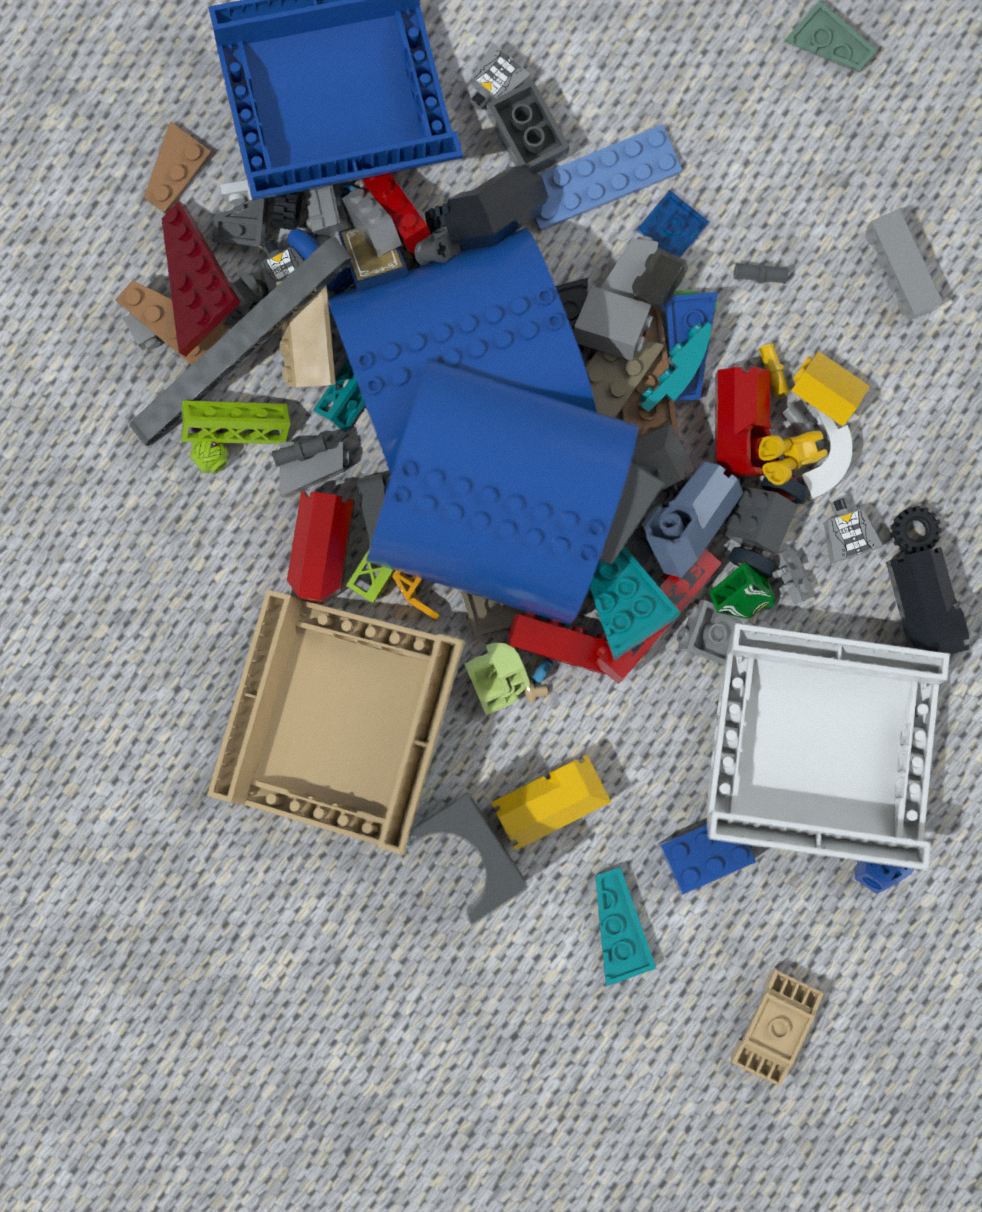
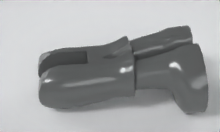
M247 273L240 274V278L233 284L230 282L241 302L229 314L235 320H241L253 309L251 304L256 306L269 294L266 283L260 279H255Z

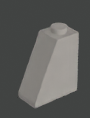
M639 236L637 239L632 238L600 289L650 304L658 242L652 241V238L646 236Z
M280 442V449L294 445V442ZM326 442L328 451L305 457L306 460L302 462L296 460L280 465L281 497L288 498L345 472V465L350 464L349 449H345L343 442Z

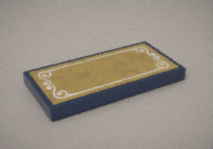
M355 227L338 232L341 244L353 258L349 267L358 291L409 275L399 246L378 256Z

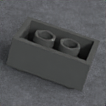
M534 80L487 103V115L515 166L525 164L531 168L528 171L536 174L568 157L569 145Z

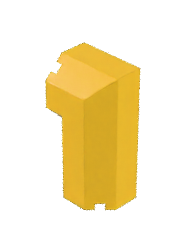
M587 754L581 756L583 762L580 763L578 759H575L549 772V779L546 780L542 776L491 802L493 807L498 805L500 807L496 813L510 841L515 839L517 843L513 844L515 851L611 803Z

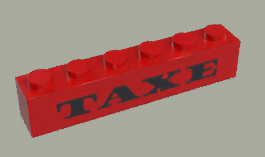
M705 549L699 559L682 578L664 573L662 578L665 581L659 588L681 612L722 562ZM671 623L615 661L609 644L605 642L596 654L599 658L594 664L619 684Z

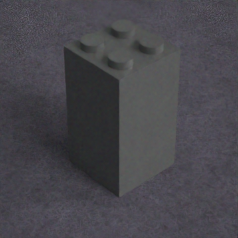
M635 453L632 455L620 500L599 558L601 563H604V561L610 564L613 563L664 485L662 470Z

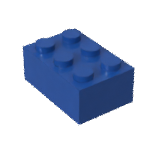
M707 822L659 843L674 881L682 895L756 863L748 844L709 839Z

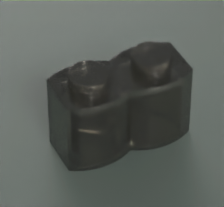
M658 248L654 254L651 253L645 262L646 270L641 276L638 275L635 278L632 290L635 300L650 304L652 308L663 312L671 301L675 290L682 282L688 266L686 260Z

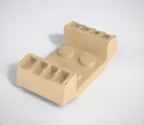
M771 970L762 987L765 992L743 1039H738L731 1054V1062L781 1087L811 1027L824 993L784 973Z

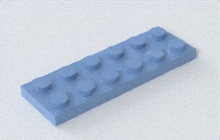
M663 124L539 174L543 177L548 194L547 202L541 208L543 209L541 214L534 218L539 230L543 231L681 174L683 171Z

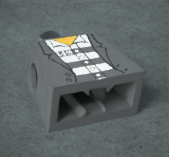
M277 240L264 245L263 248L268 259L260 263L269 293L277 287L276 282L283 281L304 262L293 247L282 251Z

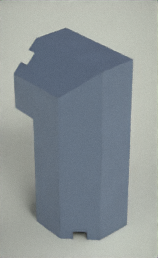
M705 461L700 462L694 468L695 470L690 473L673 499L668 502L669 505L665 508H662L661 505L655 507L644 521L643 526L646 531L647 540L664 573L682 578L699 559L742 496L743 490L738 479L732 474L729 478L723 474L725 469L720 465Z

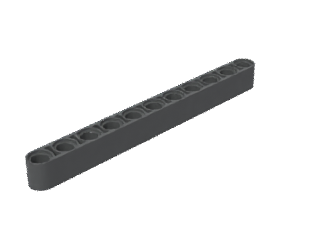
M336 237L325 241L130 422L129 426L145 446L153 444L155 440L157 441L182 418V401H201L351 263L353 258Z

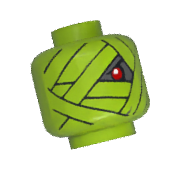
M213 441L192 442L193 448L190 452V458L203 473L216 474L228 464L229 451L223 443Z

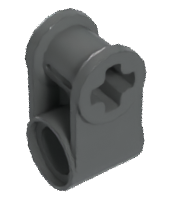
M444 226L435 230L431 235L416 244L415 257L421 265H428L433 261L443 263L461 253L463 249L460 248L462 246L460 243L455 244L450 240L447 228Z

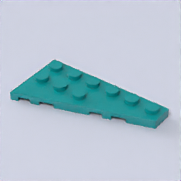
M623 546L612 564L606 561L604 563L598 561L589 590L615 661L680 616V611L625 546Z

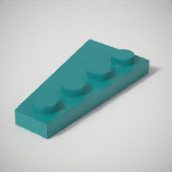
M619 866L595 875L605 985L607 987L657 968L621 867Z

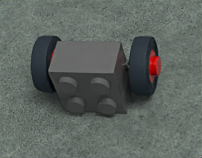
M764 476L761 486L765 490L749 487L742 488L743 494L734 506L722 534L744 547L752 548V550L734 547L729 556V561L739 567L743 563H747L767 578H772V573L775 572L777 565L762 553L763 551L778 553L798 505L795 503L804 504L809 495V489L797 482V479L791 477L787 483L774 485Z

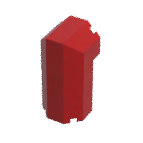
M742 367L719 369L715 374V464L725 469L723 474L728 478L731 474L737 479L765 476L762 470L763 465L779 460V457L767 461L761 460L758 452L762 439L772 435L769 429H773L770 424V370L758 367H750V371L742 370Z
M301 492L287 575L288 583L301 600L326 604L330 599L342 592L345 576L344 568L355 505L353 499L348 498L347 503L341 502L342 496L310 492L309 497L306 492Z

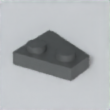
M268 198L250 201L246 204L242 203L233 207L230 211H223L214 215L212 242L264 247Z

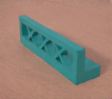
M347 359L336 375V385H329L312 410L344 432H347L365 405L349 359ZM345 380H348V382H347V384L345 385V387H343V388L340 389V386L342 385V383H343ZM333 401V404L328 410V412H325L324 410L327 407V405Z

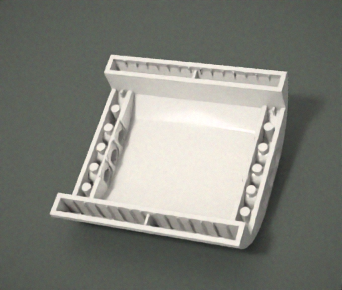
M735 623L726 654L717 708L707 800L708 838L928 870L931 842H924L923 839L939 685L947 681L950 654Z

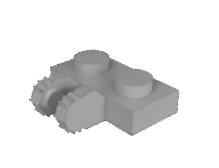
M793 549L773 556L778 568L777 571L772 573L774 579L782 577L785 583L779 588L781 594L788 591L794 605L814 597L812 585L805 577L801 569V561Z

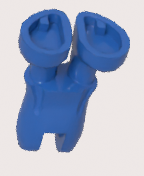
M294 229L287 236L289 245L304 260L321 246L310 233L301 229ZM346 267L327 284V289L335 294L342 293L354 283L350 267Z

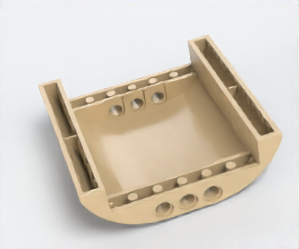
M267 589L207 796L229 803L253 807L378 845V848L405 855L465 641L441 634L433 635L310 603L291 595Z

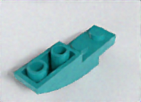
M698 322L687 333L690 337L683 344L679 341L669 351L671 356L667 361L674 368L672 370L667 368L657 378L660 382L653 389L649 386L639 396L641 401L637 406L643 412L648 413L664 396L669 401H675L685 390L706 353L712 325L709 322H705L702 325Z

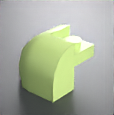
M505 643L487 644L488 654L477 656L471 661L464 663L486 715L519 701L518 695L525 688L530 687V681L519 654L513 647Z

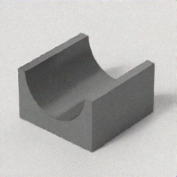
M469 793L443 808L411 831L416 840L437 833L456 835L468 841L480 854L486 869V881L478 898L467 907L466 916L472 925L528 889L525 878Z

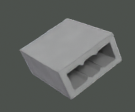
M591 286L574 327L575 340L577 344L633 361L636 351H642L645 337L642 336L644 331L649 332L652 325L653 316H650L651 305Z

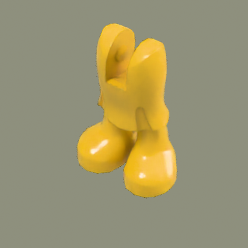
M808 431L799 436L786 437L784 439L777 435L764 437L758 450L761 460H772L784 454V459L763 465L762 470L767 479L774 485L787 483L792 476V470L796 471L804 465L816 463L827 456L826 448L817 450L815 443L823 439L822 432Z

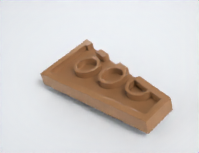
M134 280L115 299L117 303L190 365L194 364L230 330L229 327L219 323L185 357L178 352L172 299Z

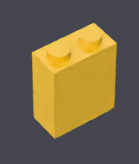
M818 351L813 359L808 356L792 379L796 384L791 391L841 426H844L860 405L870 386Z

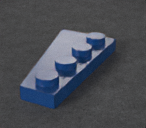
M718 292L665 297L669 351L679 341L683 344L690 337L687 334L689 330L698 322L701 325L705 322L713 324ZM709 343L694 377L675 401L700 399Z

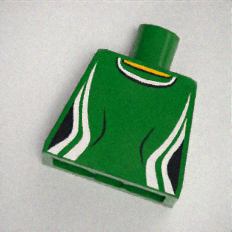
M747 563L740 565L709 591L716 612L746 619L752 618L761 609L770 610L775 604V595L768 578Z

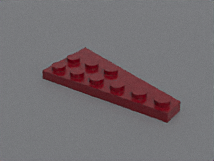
M178 201L162 217L178 352L186 357L241 302L187 206Z

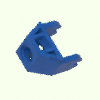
M857 860L855 880L878 894L912 875L915 868Z

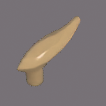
M527 674L530 687L525 688L524 693L529 702L533 704L536 697L548 696V689L546 685L534 687L532 679Z

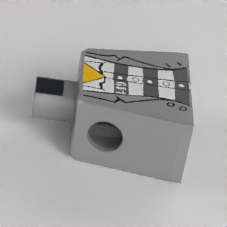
M493 43L471 78L472 87L477 91L469 101L476 109L482 110L489 101L529 82L531 74Z
M845 498L830 503L835 517L823 522L830 564L882 547V543L863 509L850 512Z

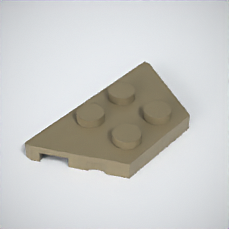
M644 342L642 351H636L633 361L599 350L596 352L585 369L597 413L612 418L617 417L663 350V344Z

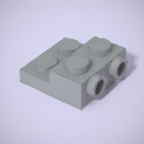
M695 599L694 603H690L686 609V617H688L686 626L682 627L677 634V641L680 642L678 649L724 666L735 623L746 625L748 619L717 613L713 603Z

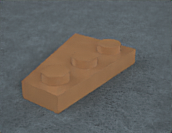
M171 121L144 195L145 200L164 214L171 209L212 155L208 148Z

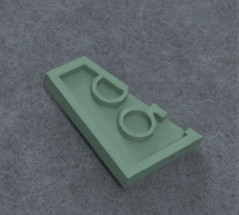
M820 0L785 39V42L858 73L878 51Z

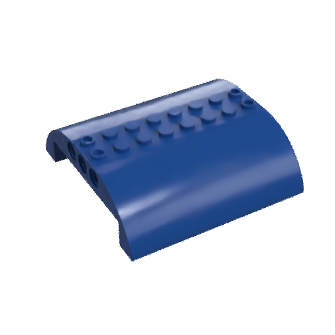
M240 0L208 6L252 201L463 158L457 131L452 132L420 8V0Z
M526 228L513 232L494 246L463 250L447 260V262L439 263L433 261L428 265H420L408 269V276L362 291H358L355 288L328 298L331 313L391 476L428 359L597 412L588 375L556 287L536 241Z
M428 359L366 562L565 624H572L590 586L620 500L635 447L638 425Z

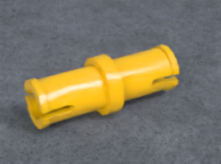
M770 343L758 348V352H760L765 369L770 370V385L774 398H779L790 393V389L783 374L785 368L779 362L774 344Z

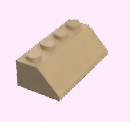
M326 285L279 328L282 335L280 352L284 356L285 366L282 370L284 382H286V387L336 385Z

